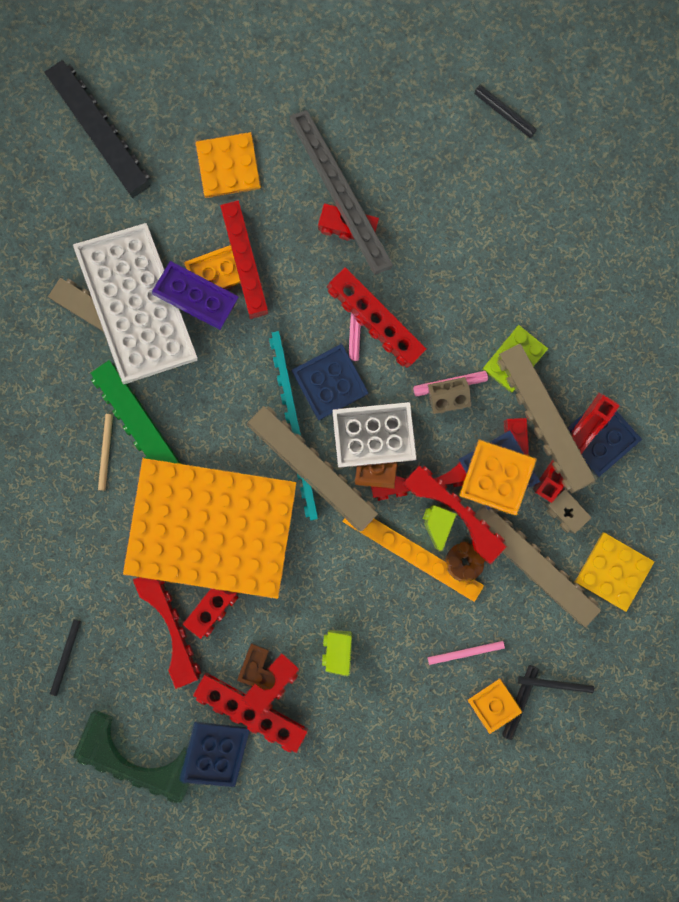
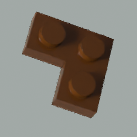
M251 643L237 681L250 686L256 684L263 690L272 689L275 684V677L269 670L263 668L269 649Z

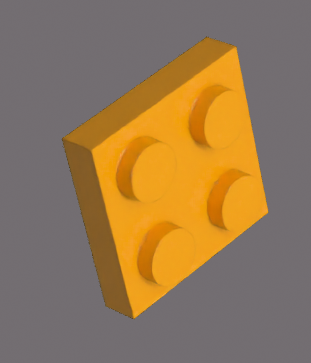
M501 678L468 699V702L489 734L523 712Z

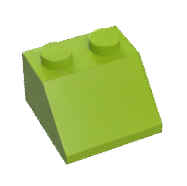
M433 505L430 508H426L422 519L425 520L424 525L435 549L442 551L456 514Z
M328 630V635H324L323 646L327 647V654H323L322 666H326V672L349 676L351 631Z

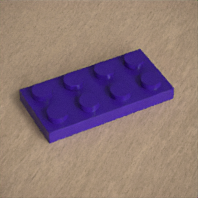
M172 261L168 263L152 290V295L219 330L222 329L239 298L235 294Z

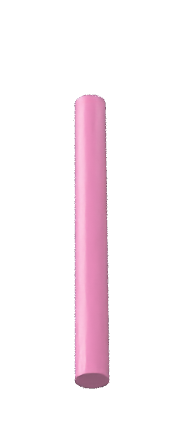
M500 641L428 657L429 665L505 649L504 642Z

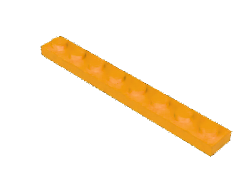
M344 518L343 522H344L345 524L349 525L350 527L354 528V527ZM373 519L363 531H360L363 535L474 602L484 587L483 584L476 580L462 582L454 579L448 573L447 562L376 519Z

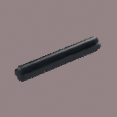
M482 85L476 88L474 94L526 136L529 138L534 136L537 129Z
M529 665L524 677L536 678L539 669ZM521 684L515 701L522 711H524L533 688L532 685ZM523 712L506 723L502 734L504 738L513 740Z

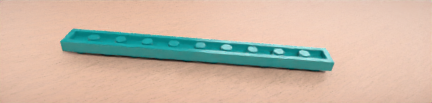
M279 331L271 332L272 338H269L271 350L275 349L276 356L273 357L274 366L279 368L280 375H277L279 387L283 386L284 391L283 394H280L281 400L288 412L284 413L286 423H290L291 432L294 435L299 434L301 436ZM297 474L298 480L302 479L303 487H300L302 499L306 498L307 506H304L306 518L310 517V521L316 520L318 515L312 487Z

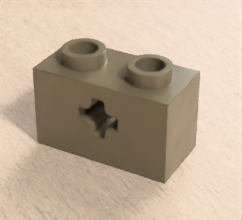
M566 489L560 491L553 503L547 502L545 504L548 508L546 512L553 519L557 518L561 522L559 526L566 533L575 534L592 518ZM563 509H569L568 514L570 516H564L565 511Z

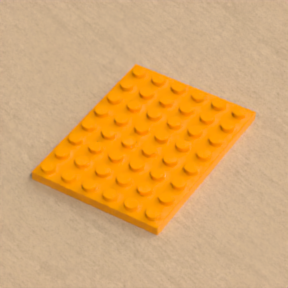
M142 458L123 574L278 599L297 482Z

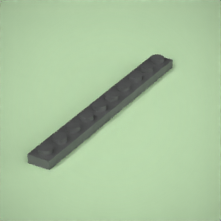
M308 111L290 115V122L374 275L391 269L393 266L391 260Z

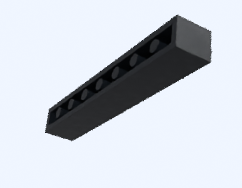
M61 60L46 70L44 73L132 199L151 187L148 182L151 178L145 169H139L137 165L140 163L135 155L132 154L130 156L127 152L129 147L123 139H118L116 135L119 133L114 125H108L106 122L108 117L104 111L96 108L95 105L98 103L92 94L87 95L85 92L87 87L81 79L77 81L75 78L77 73L71 64L67 66Z

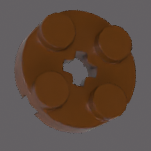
M467 542L454 545L448 551L445 558L448 573L458 581L475 580L484 569L485 560L474 551L473 545ZM461 558H466L469 565L463 566Z

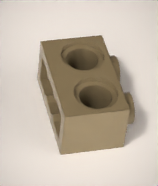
M465 377L428 384L429 401L433 414L471 407L470 388Z

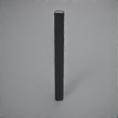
M73 619L50 695H58L81 623L80 620Z
M524 676L518 677V684L586 693L594 692L593 685Z

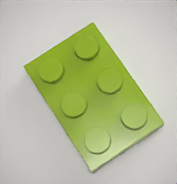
M520 325L515 328L482 368L483 371H486L488 375L510 393L515 389L509 386L505 370L501 371L498 366L499 354L521 344L534 367L548 350L546 346Z

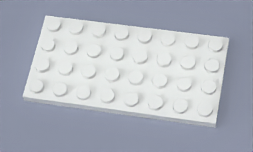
M147 223L73 244L123 384L197 361L195 350L179 308L152 295V290L164 272V268Z

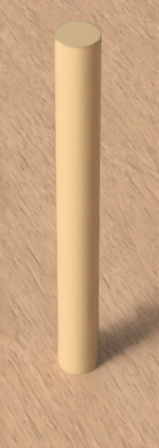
M105 414L98 490L105 491L113 422L112 414Z

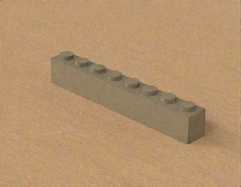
M518 344L500 353L499 360L497 361L501 371L505 370L509 386L511 388L514 387L517 392L515 396L520 405L523 404L526 409V418L529 422H533L536 427L534 428L538 439L541 438L545 444L543 446L547 456L551 455L555 471L562 475L564 488L567 491L570 490L572 494L594 483L596 480L522 345Z
M263 406L250 419L247 426L359 532L363 531L377 516L376 507L369 501L365 502L361 498L362 494L353 487L351 489L347 485L348 481L341 474H335L332 471L334 469L333 466L327 461L323 462L318 457L319 453L312 447L309 449L304 444L305 440L299 434L294 435L290 431L291 427L285 421L281 422L276 418L277 414L273 409Z
M483 504L477 510L474 517L479 521L484 520L490 526L489 531L494 535L498 533L505 540L504 544L507 547L502 553L574 620L586 628L601 611L597 607L599 603L591 596L587 598L583 594L584 589L577 583L573 585L568 580L570 578L569 575L563 570L558 571L554 567L556 564L549 557L544 558L540 554L541 550L532 543L530 545L526 541L527 537L518 530L516 532L511 527L513 524L504 517L502 519L497 514L499 511L496 508L487 510L485 504Z

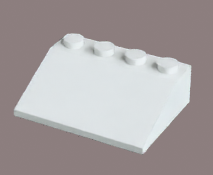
M410 402L333 410L338 468L416 460Z

